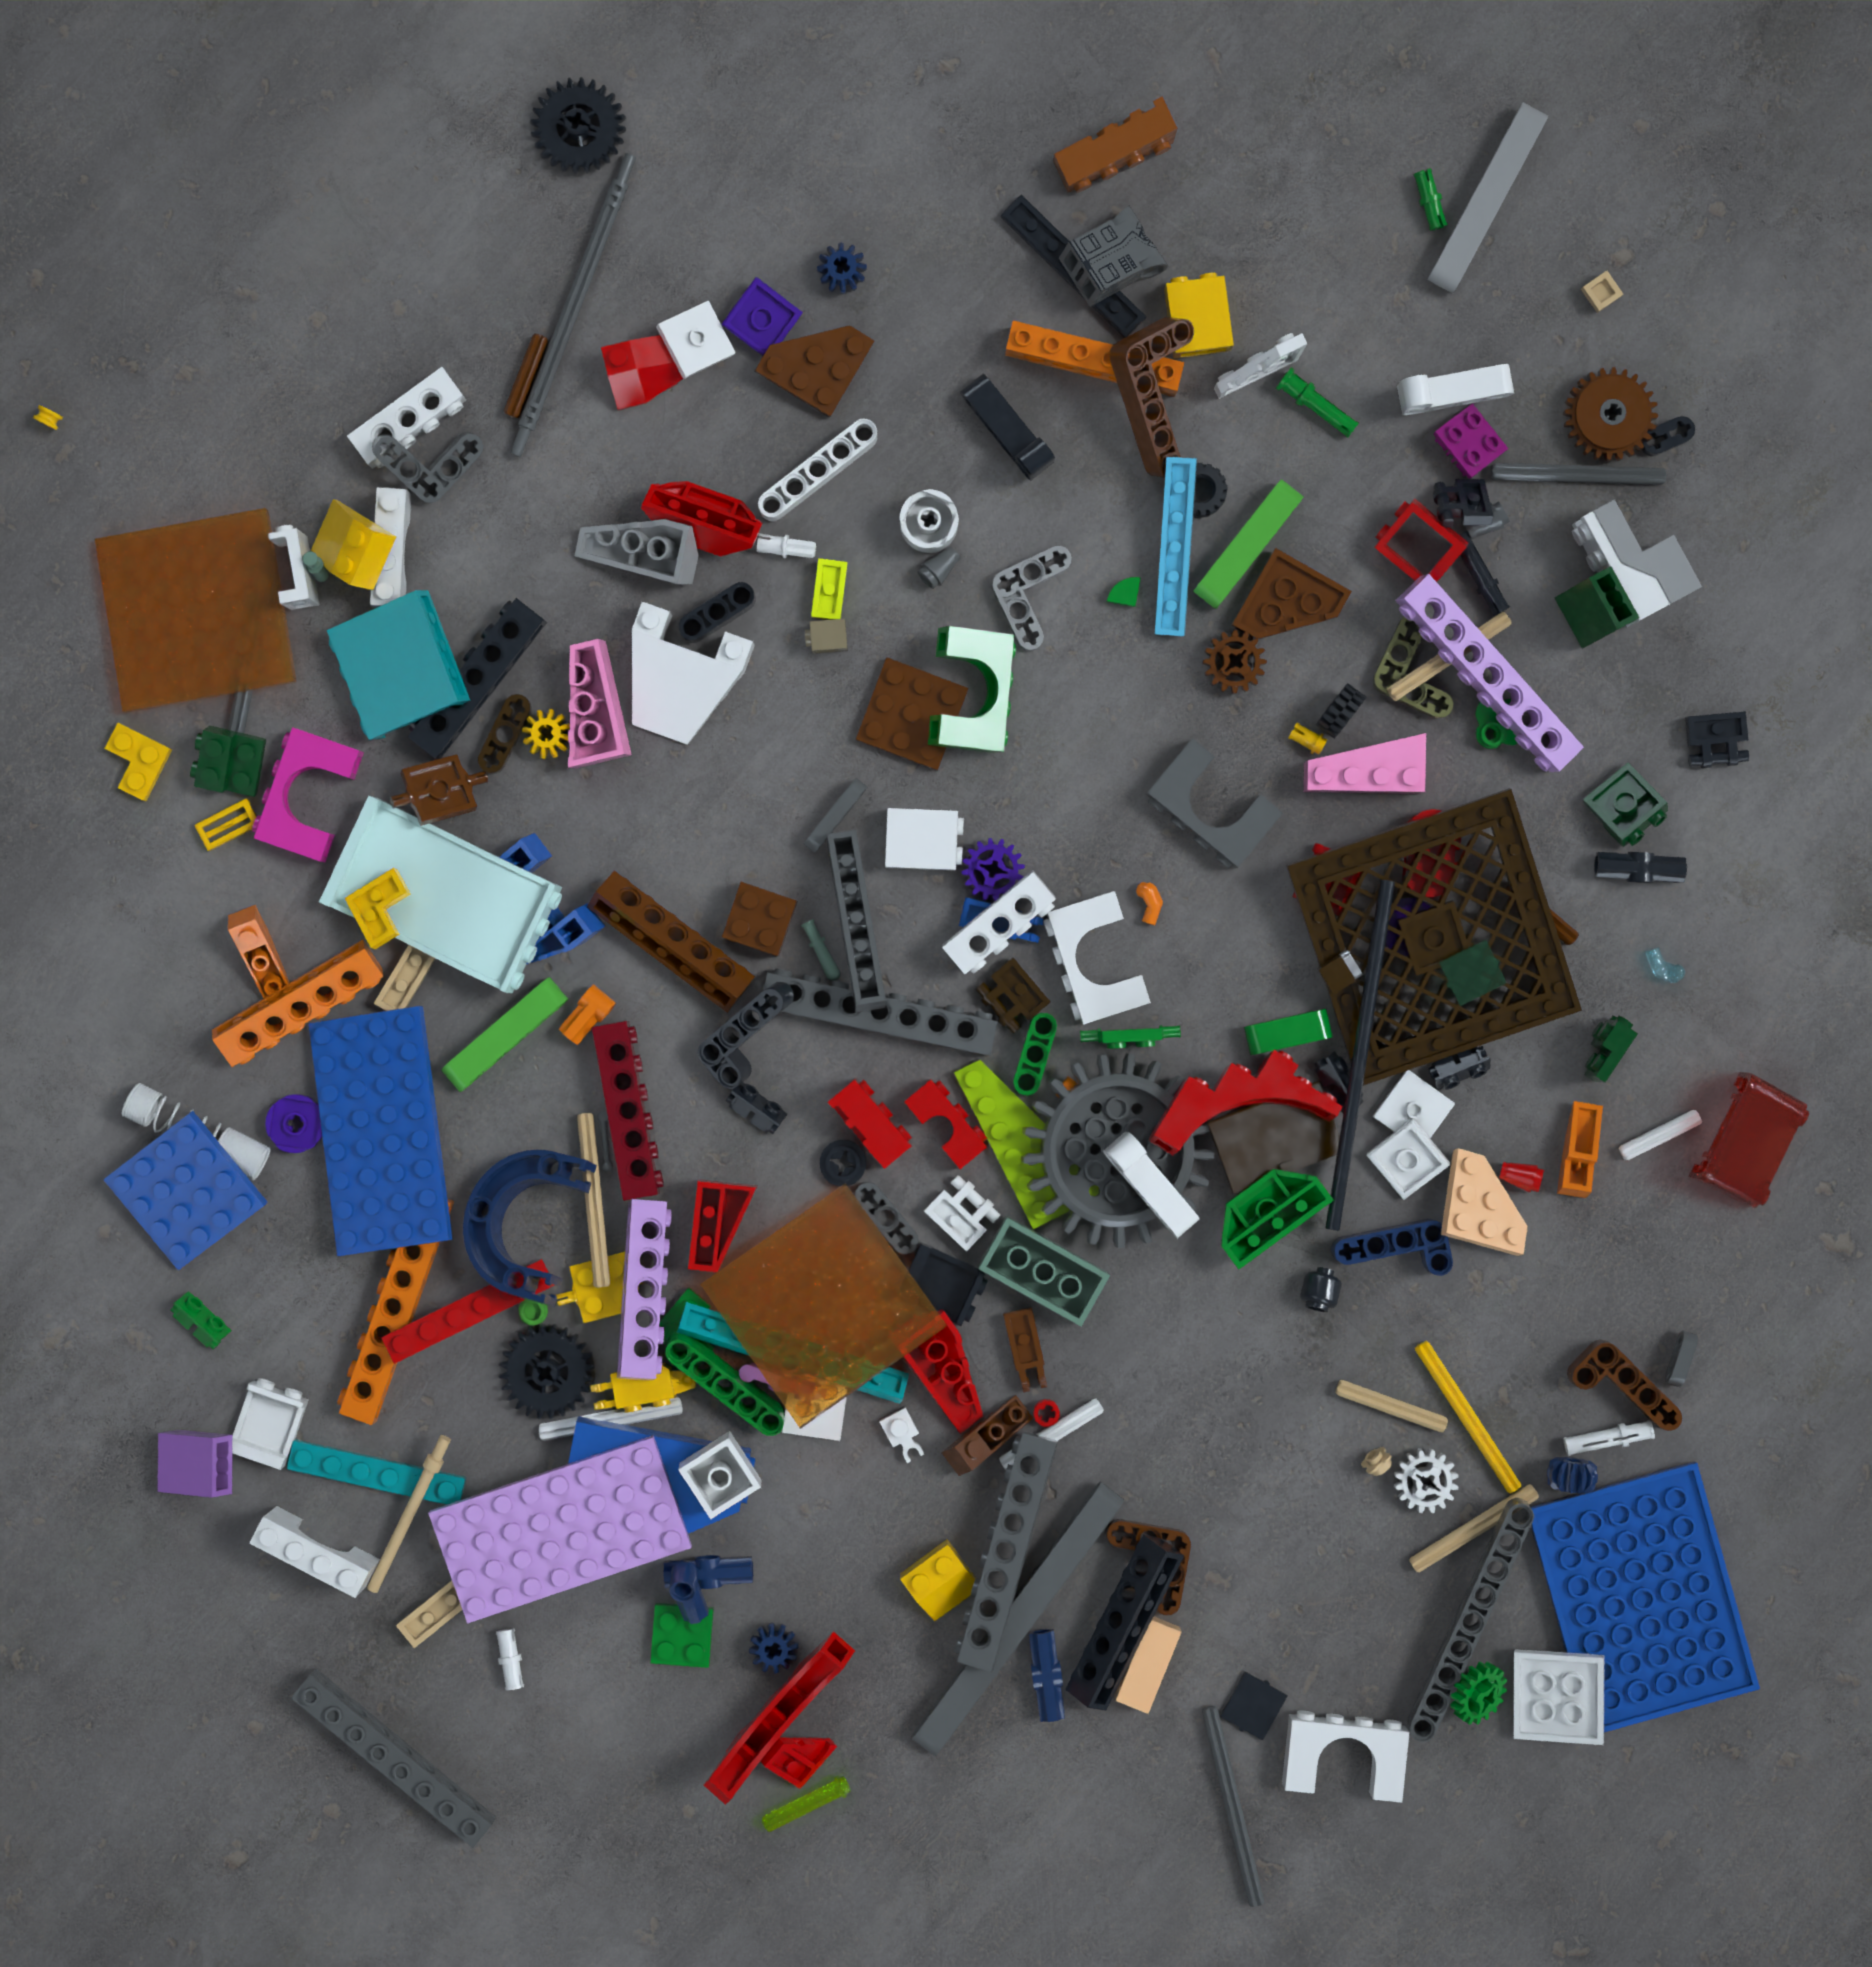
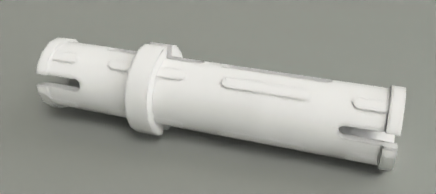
M1647 1420L1646 1422L1626 1426L1624 1423H1621L1612 1429L1564 1437L1563 1441L1566 1454L1571 1456L1617 1445L1627 1447L1632 1442L1655 1439L1652 1422Z

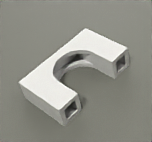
M1115 891L1047 913L1048 919L1043 920L1048 937L1054 935L1057 947L1052 948L1057 965L1063 963L1066 975L1061 976L1066 993L1072 991L1075 1000L1074 1003L1070 1004L1075 1021L1081 1019L1084 1025L1151 1003L1142 975L1110 985H1098L1087 980L1081 974L1076 964L1075 953L1077 945L1088 931L1124 919Z
M278 1506L263 1516L249 1544L354 1598L368 1585L380 1559L355 1546L349 1552H343L318 1543L298 1529L303 1519Z
M1297 1711V1715L1289 1714L1282 1785L1285 1791L1314 1793L1317 1764L1322 1750L1334 1740L1353 1738L1363 1742L1371 1751L1372 1768L1369 1793L1372 1799L1402 1802L1409 1731L1406 1726H1402V1722L1385 1720L1384 1724L1373 1723V1719L1368 1717H1355V1721L1344 1720V1716L1339 1714H1326V1718L1315 1717V1713L1310 1711Z

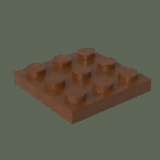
M886 657L856 740L938 771L947 747L928 745L930 716L940 714L959 716L969 688Z

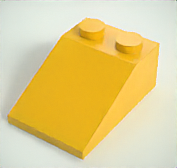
M333 499L311 551L322 559L324 567L336 577L349 585L373 590L396 536L340 501Z

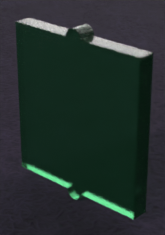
M1486 940L1439 962L1448 980L1446 985L1451 987L1460 1006L1506 984V980L1498 966L1499 959L1494 957Z

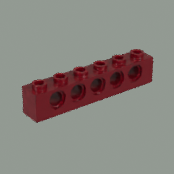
M629 1021L592 1027L623 1201L660 1194L659 1188L664 1187L662 1171L656 1170L654 1159L659 1158L657 1143L656 1141L651 1142L649 1130L654 1128L651 1112L646 1113L644 1101H648L646 1084H640L638 1073L643 1072L640 1054L635 1055L633 1044L638 1043L635 1026H630ZM615 1044H621L626 1049V1056L621 1061L615 1060L611 1055V1049ZM620 1073H627L631 1077V1086L626 1090L617 1086L616 1078ZM627 1101L634 1103L637 1108L636 1115L633 1118H626L622 1114V1105ZM632 1130L639 1132L642 1136V1142L638 1147H632L627 1142V1134ZM637 1159L643 1160L647 1165V1172L643 1176H638L632 1171V1163Z

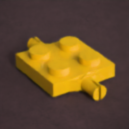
M625 1252L608 1256L610 1285L607 1287L597 1288L594 1286L591 1261L569 1266L573 1280L572 1291L556 1294L557 1299L568 1297L567 1299L557 1301L558 1306L576 1302L580 1308L583 1323L621 1314Z

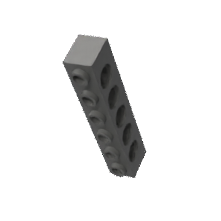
M856 830L827 834L826 843L855 1012L885 1008L886 999Z

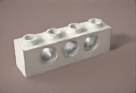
M441 367L355 429L347 437L372 469L376 466L381 468L385 465L373 454L372 444L375 438L382 432L390 431L392 437L408 449L416 442L415 438L423 432L427 434L440 425V419L447 414L453 416L464 407L462 403L466 399L443 367ZM435 396L439 398L440 402L437 408L433 410L426 409L425 404L430 397ZM407 414H414L416 416L415 423L410 427L402 426L403 417ZM391 442L388 445L381 444L382 452L380 455L382 456L384 453H387L392 458L391 455L394 452L390 447L393 443Z
M1032 870L942 945V948L964 974L969 971L974 974L987 963L984 958L990 953L994 952L997 955L1009 945L1007 942L1008 938L1015 933L1020 936L1032 926L1029 921L1037 914L1042 918L1055 907L1052 902L1056 898ZM1020 898L1029 899L1032 903L1031 910L1027 913L1018 912L1015 909L1016 901ZM997 917H1005L1009 921L1008 929L1004 932L996 931L992 926L993 920ZM977 935L984 937L987 941L986 947L980 951L972 949L969 943L971 938Z

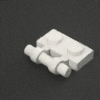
M957 1175L950 1183L958 1192L952 1197L946 1190H943L924 1212L964 1250L968 1251L987 1231L979 1221L986 1216L994 1223L1000 1214L993 1208L994 1204L989 1199L985 1200L974 1190L975 1186L970 1181L966 1182ZM964 1198H967L977 1208L972 1215L960 1205Z

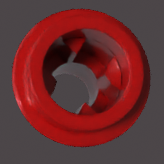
M1503 1162L1499 1179L1529 1193L1531 1191L1539 1192L1544 1170L1537 1168L1538 1165Z

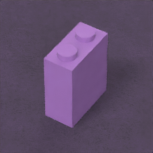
M186 1430L158 1433V1492L211 1498L232 1494L233 1435Z

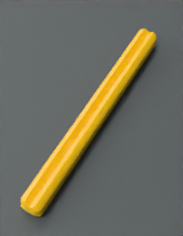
M1428 1341L1418 1344L1415 1347L1416 1353L1508 1493L1518 1490L1521 1487L1520 1481Z

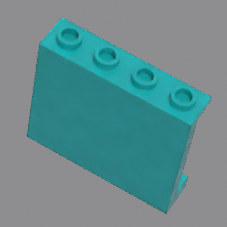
M415 590L327 630L329 646L337 656L340 664V674L347 682L351 703L358 711L361 719V729L368 737V740L383 739L386 734L452 705H461L470 701L428 590Z

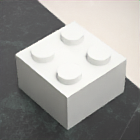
M730 1431L679 1464V1472L710 1519L761 1488V1478Z

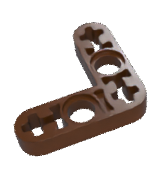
M1124 1519L1112 1521L1106 1530L1107 1538L1113 1546L1135 1550L1137 1543L1140 1541L1141 1534L1147 1530L1155 1532L1157 1537L1161 1539V1533H1167L1165 1538L1174 1541L1176 1536H1181L1182 1542L1185 1543V1546H1180L1178 1550L1184 1555L1179 1565L1181 1573L1169 1585L1170 1587L1178 1586V1590L1172 1588L1170 1594L1171 1599L1175 1603L1169 1604L1168 1608H1164L1161 1602L1157 1609L1163 1615L1175 1614L1181 1605L1191 1549V1541L1188 1535L1180 1529ZM1119 1526H1123L1126 1533L1133 1534V1527L1138 1528L1135 1534L1136 1544H1131L1132 1538L1128 1536H1122L1121 1541H1117L1116 1536L1112 1534V1530H1118Z

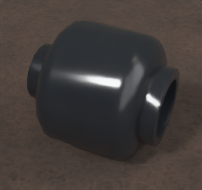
M1317 1267L1316 1272L1306 1273L1300 1294L1301 1300L1306 1303L1305 1307L1318 1312H1328V1309L1336 1307L1342 1286L1341 1280L1334 1276L1333 1270Z

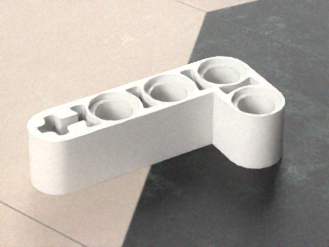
M1509 364L1428 378L1427 375H1416L1402 379L1397 385L1402 415H1413L1504 398L1514 394Z
M1124 1132L1103 1151L1114 1167L1177 1239L1200 1219L1149 1159L1144 1147L1131 1133Z

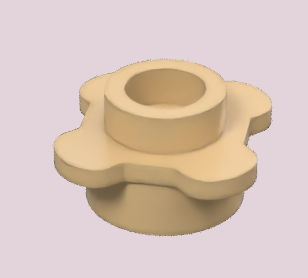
M1384 1447L1370 1451L1362 1461L1361 1465L1363 1468L1367 1467L1366 1471L1368 1474L1379 1476L1391 1467L1390 1453H1385L1386 1449Z

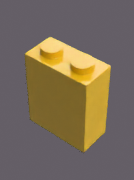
M1205 273L1199 276L1200 279L1188 280V277L1182 276L1170 279L1171 283H1166L1164 292L1168 317L1187 319L1194 327L1193 339L1186 346L1174 351L1173 359L1232 350L1234 343L1225 276H1217V273Z

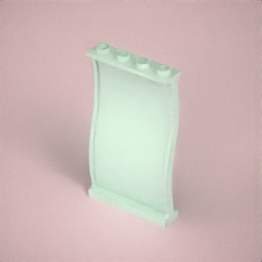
M368 796L319 902L354 917L345 898L390 869L395 868L399 871L411 895L387 909L400 934L395 938L505 993H513L514 989L518 990L524 980L522 972L526 963H531L537 952L535 944L539 936L542 937L548 929L550 921L547 919L552 909L555 910L561 901L562 894L560 891L562 887L497 857L432 824L420 826L416 816L397 807L393 809L387 802L373 796Z

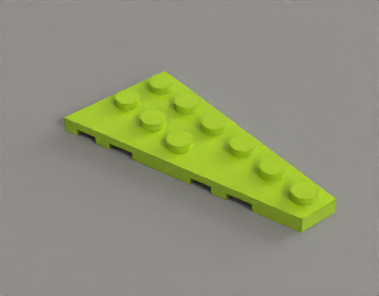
M980 1059L954 1072L1032 1228L1035 1229L1069 1212L1070 1210L1062 1204L1054 1213L1045 1215L1041 1208L1055 1196L1049 1185L1039 1191H1030L1027 1187L1030 1181L1043 1177L1045 1174L1042 1163L1029 1165L1021 1162V1156L1027 1153L1036 1154L1041 1152V1139L1029 1138L1022 1134L1023 1127L1031 1126L1043 1130L1045 1123ZM1076 1164L1069 1167L1071 1175L1078 1173L1079 1169ZM1096 1185L1089 1188L1091 1196H1096L1099 1193V1188Z

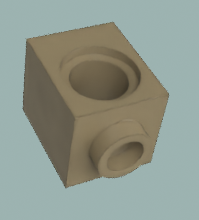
M845 619L810 621V629H805L806 647H812L813 654L848 651Z

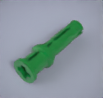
M1291 367L1275 389L1278 391L1282 389L1296 400L1295 404L1298 406H1303L1304 404L1348 438L1359 422L1352 419L1315 391V384L1304 381L1294 373L1295 369Z

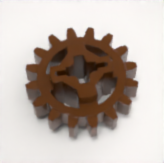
M1237 630L1232 631L1231 637L1222 632L1220 634L1222 641L1219 642L1213 638L1211 643L1214 649L1206 648L1204 651L1210 656L1209 659L1202 661L1203 665L1210 668L1204 674L1205 676L1212 675L1214 677L1211 682L1212 686L1218 682L1222 684L1221 692H1224L1227 687H1231L1232 694L1237 693L1238 687L1247 692L1249 690L1248 683L1256 686L1258 681L1255 676H1263L1265 674L1259 668L1267 663V660L1260 659L1259 656L1265 649H1257L1255 647L1258 642L1257 638L1251 642L1247 640L1248 632H1245L1242 637H1238ZM1239 643L1244 646L1241 649H1231L1226 644ZM1244 653L1238 663L1241 668L1235 666L1225 671L1231 661L1228 656L1235 658ZM1216 654L1222 659V668L1217 671L1215 665ZM1249 654L1253 656V670L1248 666ZM1228 675H1238L1243 680L1229 681L1225 678Z

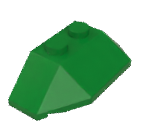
M1272 1169L1226 1203L1221 1247L1239 1270L1334 1200L1317 1176Z

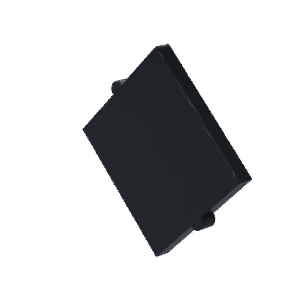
M1245 1671L1220 1716L1238 1726L1239 1731L1243 1732L1245 1730L1263 1740L1288 1695L1271 1686L1268 1680L1262 1681Z

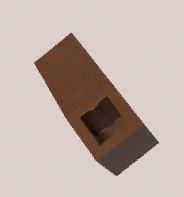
M1014 1395L960 1436L942 1454L958 1476L973 1471L1029 1423L1033 1416L1017 1395Z

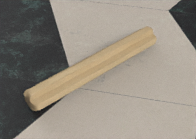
M1340 1380L1337 1384L1335 1393L1338 1396L1441 1433L1446 1429L1448 1419L1442 1415L1344 1380Z

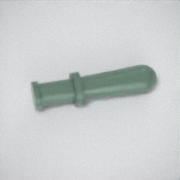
M312 551L306 552L303 556L306 569L314 575L317 581H326L329 573L324 567L322 559Z
M812 919L802 924L801 927L804 928L811 942L809 946L814 948L826 977L831 981H835L839 978L840 971L823 942L826 940L825 937L821 938L814 924L815 920Z

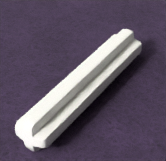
M1691 1110L1621 1145L1619 1151L1625 1160H1630L1702 1123L1701 1117L1696 1110Z

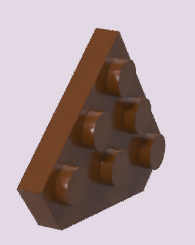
M849 325L769 345L754 372L830 418L873 345L874 340Z
M1275 548L1231 626L1243 633L1248 632L1249 636L1254 639H1262L1338 617L1352 591Z

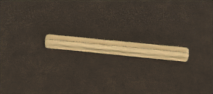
M582 1113L577 1116L581 1159L588 1160L597 1165L595 1173L587 1170L582 1172L583 1182H591L589 1194L585 1193L593 1282L595 1287L601 1288L610 1285L594 1116L592 1113Z

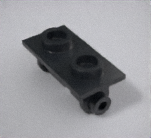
M1475 1047L1457 1053L1460 1061L1457 1065L1452 1056L1432 1063L1433 1066L1429 1067L1428 1070L1432 1079L1435 1078V1089L1440 1090L1444 1088L1449 1090L1458 1086L1460 1081L1469 1077L1476 1079L1485 1075L1491 1067L1490 1056L1487 1057L1484 1047Z
M1334 1051L1326 1060L1322 1058L1314 1063L1316 1066L1315 1072L1324 1087L1333 1083L1336 1085L1337 1088L1328 1093L1337 1099L1336 1103L1343 1106L1341 1109L1343 1113L1349 1081L1347 1073L1349 1069L1345 1060L1341 1056L1338 1057ZM1363 1093L1361 1094L1360 1105L1364 1102L1362 1099Z
M743 1082L735 1087L726 1099V1102L730 1104L728 1107L744 1118L747 1117L750 1111H753L755 1115L750 1122L766 1134L768 1132L774 1134L788 1115L778 1103L767 1100L759 1094L754 1086Z

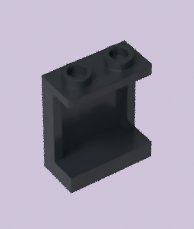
M921 1242L899 1289L897 1298L905 1302L909 1301L931 1312L944 1310L950 1320L961 1327L964 1321L969 1323L976 1308L971 1304L976 1294L982 1295L988 1280L984 1278L985 1272L977 1267Z

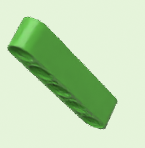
M1281 479L1193 592L1217 609L1304 496Z
M548 977L448 1062L441 1071L455 1088L462 1092L569 999L555 982Z

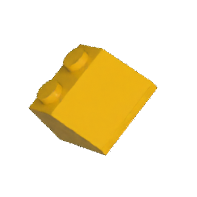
M948 1539L900 1573L902 1583L916 1602L934 1621L971 1595L974 1581L977 1579Z

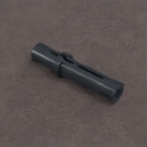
M1465 531L1460 536L1469 544L1460 554V557L1478 587L1476 589L1477 593L1483 595L1493 613L1492 615L1497 616L1504 612V610L1509 609L1510 605H1508L1497 586L1499 584L1498 579L1492 577L1471 540L1468 531Z

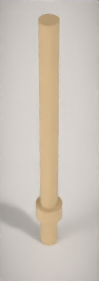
M440 1435L432 1453L427 1455L423 1463L424 1470L367 1586L369 1591L378 1592L434 1474L439 1473L444 1463L442 1458L451 1441L449 1437Z

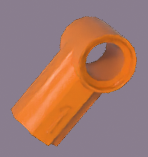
M594 984L577 1003V1008L559 1028L563 1035L576 1045H579L592 1030V1027L597 1022L600 1023L616 1005L615 1001Z

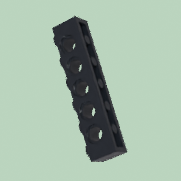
M516 598L513 602L509 600L499 612V615L502 617L495 625L491 623L481 635V638L484 640L477 649L472 647L463 658V661L466 663L459 672L470 701L464 703L460 708L447 707L410 725L409 730L411 733L408 738L435 759H441L547 624L542 617ZM510 624H516L519 628L518 635L513 639H507L504 635L505 628ZM492 647H498L501 651L500 658L495 662H489L486 658L487 651ZM474 670H480L483 675L482 681L478 685H470L468 681L469 674ZM438 716H444L446 727L440 732L434 731L432 727L433 720Z
M1142 1535L1114 1593L1109 1599L1101 1619L1096 1625L1089 1643L1084 1648L1083 1655L1076 1669L1071 1674L1070 1681L1065 1690L1087 1708L1107 1710L1184 1557L1182 1553L1161 1538Z

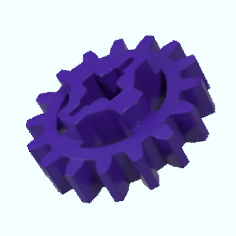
M988 838V845L986 846L980 841L977 842V851L969 848L968 852L972 857L971 859H963V863L968 865V869L961 872L962 875H969L970 878L965 882V885L970 886L973 884L975 886L972 892L973 895L981 891L983 892V900H986L989 895H993V899L996 901L999 898V894H1004L1015 885L1016 880L1023 878L1022 875L1018 874V870L1024 869L1025 865L1017 863V860L1022 855L1021 853L1013 855V844L1005 848L1003 847L1004 839H1000L998 845H995L992 838ZM993 850L992 857L985 861L977 859L983 852ZM1003 854H1006L1011 860L1013 870L1005 867L1002 861ZM993 862H997V868L1007 874H995L994 878L989 877V871L979 865L990 866ZM973 869L980 871L984 877L983 886L977 882ZM1002 878L1010 880L1004 887L993 889L996 881Z

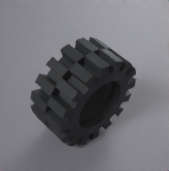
M1347 683L1318 720L1316 726L1335 739L1359 709L1366 696Z

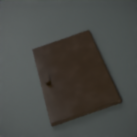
M1320 1080L1312 1083L1314 1089L1321 1093L1324 1092ZM1254 1104L1207 1122L1232 1194L1245 1190L1272 1169L1293 1172L1337 1155L1340 1135L1334 1119L1329 1122L1309 1111L1289 1105Z

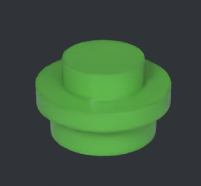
M524 1300L519 1305V1316L528 1325L541 1324L548 1315V1306Z

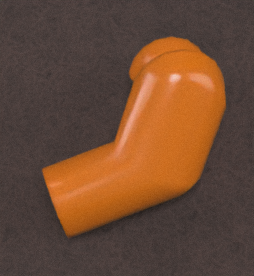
M1141 882L1136 888L1137 896L1143 898L1147 905L1142 922L1155 926L1163 900L1154 884Z

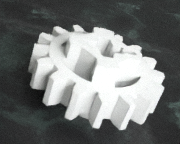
M1417 1449L1416 1457L1407 1453L1409 1461L1407 1463L1399 1461L1398 1463L1402 1468V1472H1394V1476L1400 1479V1482L1394 1484V1488L1403 1490L1398 1495L1399 1499L1402 1501L1408 1498L1406 1506L1410 1509L1417 1504V1511L1419 1513H1423L1425 1507H1428L1431 1513H1435V1505H1439L1443 1509L1446 1508L1444 1500L1447 1498L1453 1501L1454 1497L1450 1494V1491L1458 1490V1486L1452 1483V1480L1458 1478V1474L1449 1471L1454 1467V1464L1451 1461L1444 1463L1446 1456L1443 1453L1435 1457L1433 1449H1429L1427 1455L1421 1449ZM1429 1462L1425 1467H1415L1419 1463ZM1441 1470H1443L1445 1476L1444 1486L1440 1484L1439 1479ZM1416 1474L1421 1477H1429L1436 1487L1427 1484L1423 1485ZM1408 1476H1410L1413 1481V1486L1410 1489L1411 1492L1409 1491L1407 1486ZM1426 1495H1437L1432 1499L1422 1500L1425 1498Z

